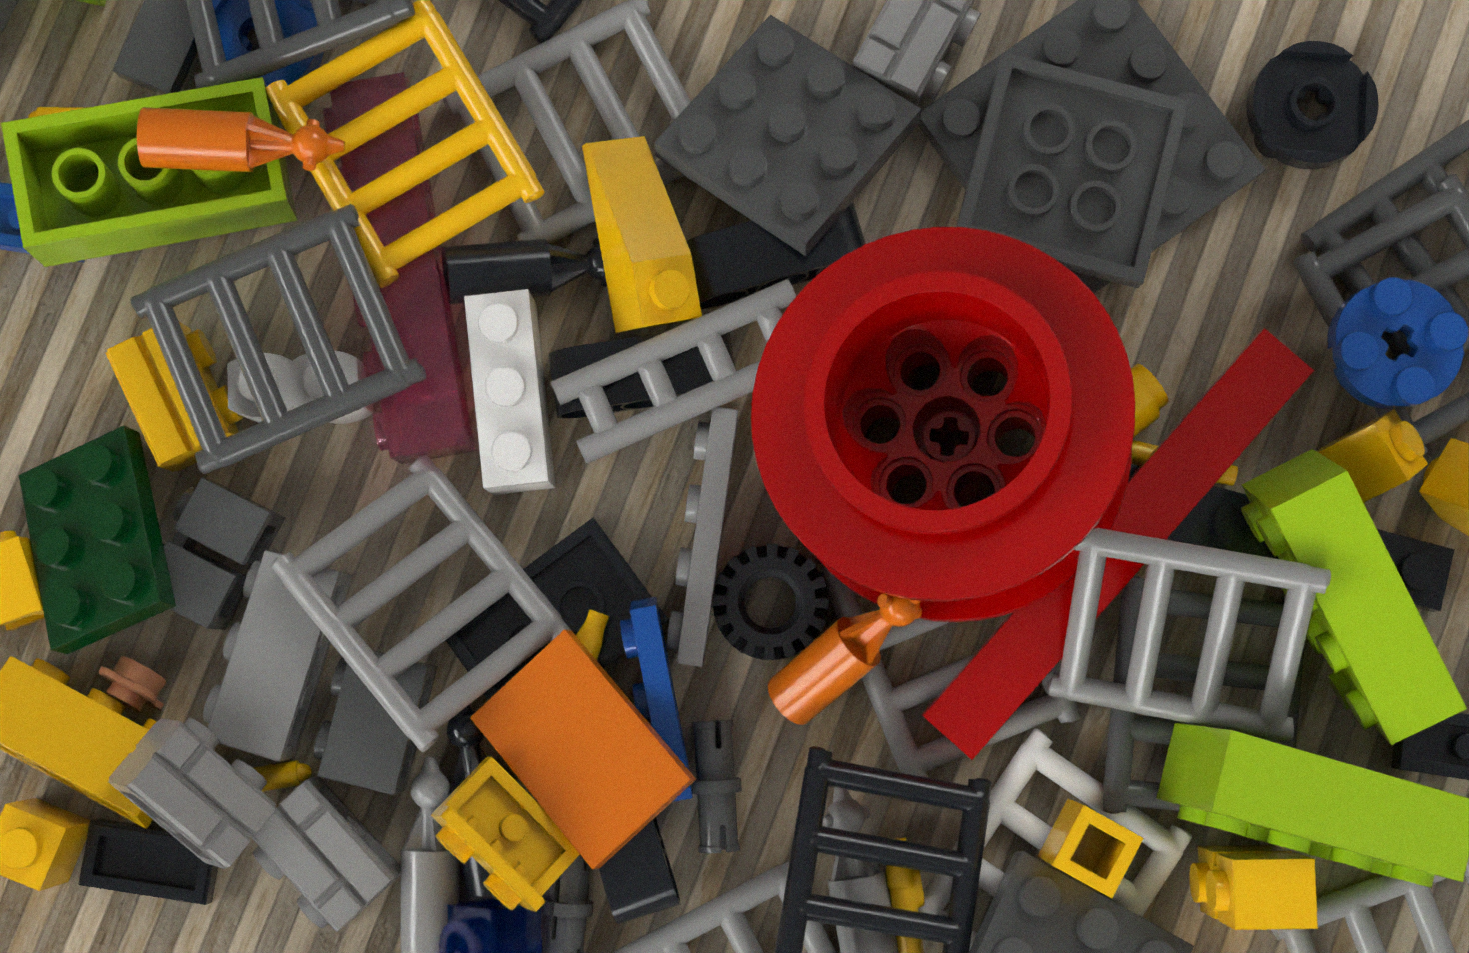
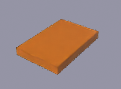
M564 629L470 717L592 870L601 868L696 780L571 630Z

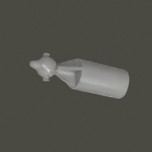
M425 757L421 773L415 777L411 785V796L414 802L421 808L403 849H401V953H460V861L435 837L443 827L431 814L448 797L450 789L447 778L440 773L435 757Z
M834 787L833 802L829 805L826 815H824L822 826L859 832L864 824V820L870 817V810L868 806H861L856 800L852 799L847 789ZM839 856L835 857L832 877L827 880L830 897L892 907L886 873L884 869L879 867L878 863ZM836 925L841 953H898L896 935Z

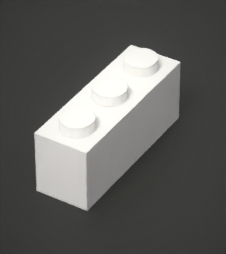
M528 289L464 296L483 488L492 495L556 488L537 304Z

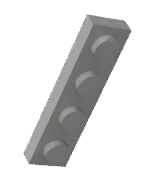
M716 407L712 409L710 423L698 421L693 459L704 460L705 464L702 485L689 484L684 522L696 523L693 549L680 548L675 585L687 587L684 612L671 611L666 649L678 650L676 664L704 666L738 423L737 409Z

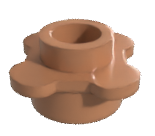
M125 656L120 657L112 670L101 666L98 673L105 677V682L110 685L105 692L106 694L135 712L140 713L145 704L156 710H162L164 704L157 699L167 682L162 676L143 664Z

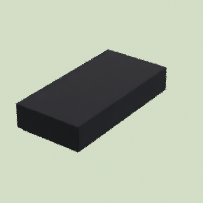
M97 818L90 820L78 885L207 905L213 900L218 867L204 863L164 828L149 826L145 829L138 824Z

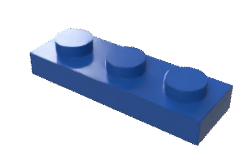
M657 597L631 601V619L620 620V627L626 658L639 657L643 682L632 684L635 707L647 721L651 720L655 731L690 771ZM692 784L672 802L693 798Z

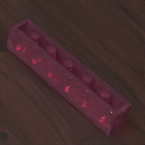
M405 73L346 82L330 92L332 107L323 109L326 133H331L411 87L412 85ZM419 113L341 157L342 167L338 169L352 192L425 151ZM430 178L366 215L384 247L436 217ZM441 245L397 269L400 275L399 278L391 285L380 288L409 359L417 358L427 374L425 380L380 400L382 412L373 415L374 431L379 449L381 451L389 450L390 458L401 465L413 463L422 455L435 459L475 451L451 304H448L445 291ZM353 295L358 323L361 328L367 327ZM371 335L372 350L363 353L366 377L385 370Z

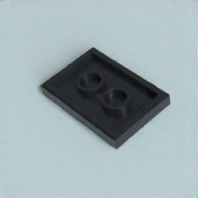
M594 517L523 568L575 635L584 624L589 609L610 616L604 630L603 643L597 659L603 669L625 653L620 620L631 619V601L651 598L652 596ZM507 593L445 641L467 672H469L531 624L532 621L513 597ZM659 607L661 623L663 625L669 619ZM550 641L483 693L489 700L541 652Z

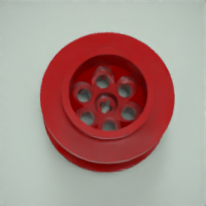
M966 227L913 229L880 238L842 256L810 281L789 304L765 346L756 373L751 407L752 442L756 462L766 491L788 528L820 560L831 574L866 600L878 605L877 599L881 594L920 601V607L922 608V615L918 619L929 621L967 622L1003 616L1023 609L1047 597L1066 584L1076 575L1079 551L1074 549L1082 543L1094 528L1112 529L1127 491L1132 463L1136 404L1133 376L1127 352L1119 332L1106 309L1093 292L1072 271L1055 258L1025 242L987 230ZM919 366H933L940 371L939 379L929 389L920 391L906 386L908 375ZM986 371H996L1007 379V383L998 394L981 396L971 389L974 379L979 374ZM890 417L900 422L898 434L891 441L876 444L867 440L869 426L875 420ZM1014 429L1027 431L1034 437V445L1029 452L1022 456L1012 457L1005 455L997 447L999 439L1004 433ZM950 432H959L964 444L956 445L954 455L945 456L939 443L947 442ZM908 475L923 478L926 481V490L917 502L901 504L892 499L893 488L901 478ZM983 482L991 486L995 491L993 495L968 506L961 507L958 504L959 493L969 483Z

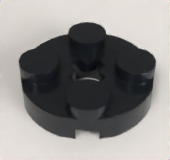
M1306 41L1293 44L1284 49L1279 55L1270 59L1253 80L1248 92L1246 103L1247 119L1250 129L1254 134V144L1257 150L1265 157L1276 158L1285 165L1299 169H1322L1346 159L1366 139L1376 123L1379 107L1378 93L1375 82L1367 71L1363 75L1359 67L1350 61L1353 55L1343 47L1332 43ZM1306 91L1315 93L1317 103L1326 104L1327 111L1318 114L1315 120L1305 117L1304 112L1300 111L1297 102L1305 97Z

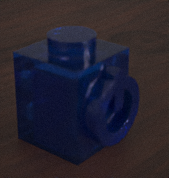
M496 897L447 904L448 924L444 926L440 935L439 953H542L541 907L535 912L518 904L511 911Z

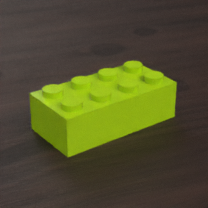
M263 77L2 122L1 127L23 248L44 267L298 221L286 157L256 166L252 172L144 168L138 156L137 122L139 112L143 107L252 112L255 117L279 127L278 117L267 96L265 89L267 85Z
M1310 449L1241 484L1250 501L1249 504L1241 507V510L1259 542L1265 541L1275 557L1278 556L1280 560L1308 564L1331 571V581L1326 588L1325 594L1316 593L1306 638L1316 654L1322 653L1333 670V673L1327 675L1328 681L1345 710L1351 709L1360 726L1364 730L1374 726L1393 745L1466 710L1467 707L1348 471L1314 449ZM1282 588L1283 592L1286 595L1287 589Z
M1174 723L1156 799L1180 805L1177 818L1432 888L1435 876L1463 882L1469 857V798L1237 731Z

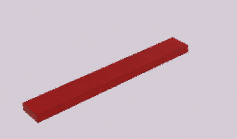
M1265 328L1259 331L1129 478L1121 510L1111 530L1166 540L1314 370ZM1106 557L1096 619L1144 565L1143 563ZM1076 575L1047 597L1023 609L1011 612L922 713V716L971 760L974 759L1061 660Z

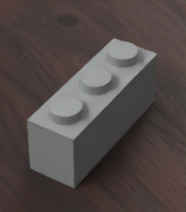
M265 550L261 562L254 561L247 573L243 587V596L249 598L242 622L234 623L227 635L223 649V658L229 660L222 684H216L208 695L204 706L203 720L209 723L208 729L220 740L219 744L272 760L284 761L293 759L296 756L331 642L282 583V579L271 567L272 562L284 554ZM326 567L313 578L336 607H338L345 601L353 575Z

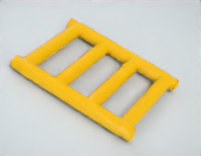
M431 0L415 1L413 3L415 9L414 16L399 21L397 24L392 25L293 83L287 85L285 80H277L265 88L273 109L285 130L294 134L299 128L306 126L307 120H309L303 109L304 106L423 38L426 39L441 64L442 69L329 133V136L345 141V151L328 156L323 162L316 164L314 171H310L332 210H337L349 204H353L357 209L360 226L354 228L380 288L391 285L399 278L400 275L397 269L516 200L522 198L525 203H530L541 198L545 193L536 177L535 171ZM457 91L474 119V123L356 191H351L335 164V160ZM486 145L490 146L505 171L506 177L384 247L366 216L368 213Z

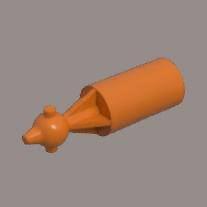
M143 107L139 112L137 122L138 156L144 168L252 172L256 166L294 154L298 160L303 162V169L314 171L316 164L323 162L328 156L345 151V141L329 136L325 130L320 128V122L316 119L307 120L306 126L299 128L294 134H291L255 117L252 112Z
M881 594L877 599L880 610L853 617H842L770 678L768 681V693L775 707L783 716L796 724L805 725L880 663L881 654L879 649L891 627L907 626L915 619L920 618L922 615L920 601Z

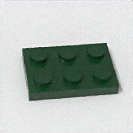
M123 425L18 475L50 650L70 654L176 606L140 432Z

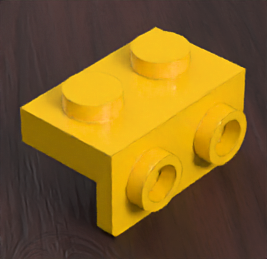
M492 756L486 757L431 814L443 827L435 835L439 842L463 864L472 856L490 874L483 882L484 886L511 911L520 904L523 908L537 912L546 902L542 895L580 855L541 805Z

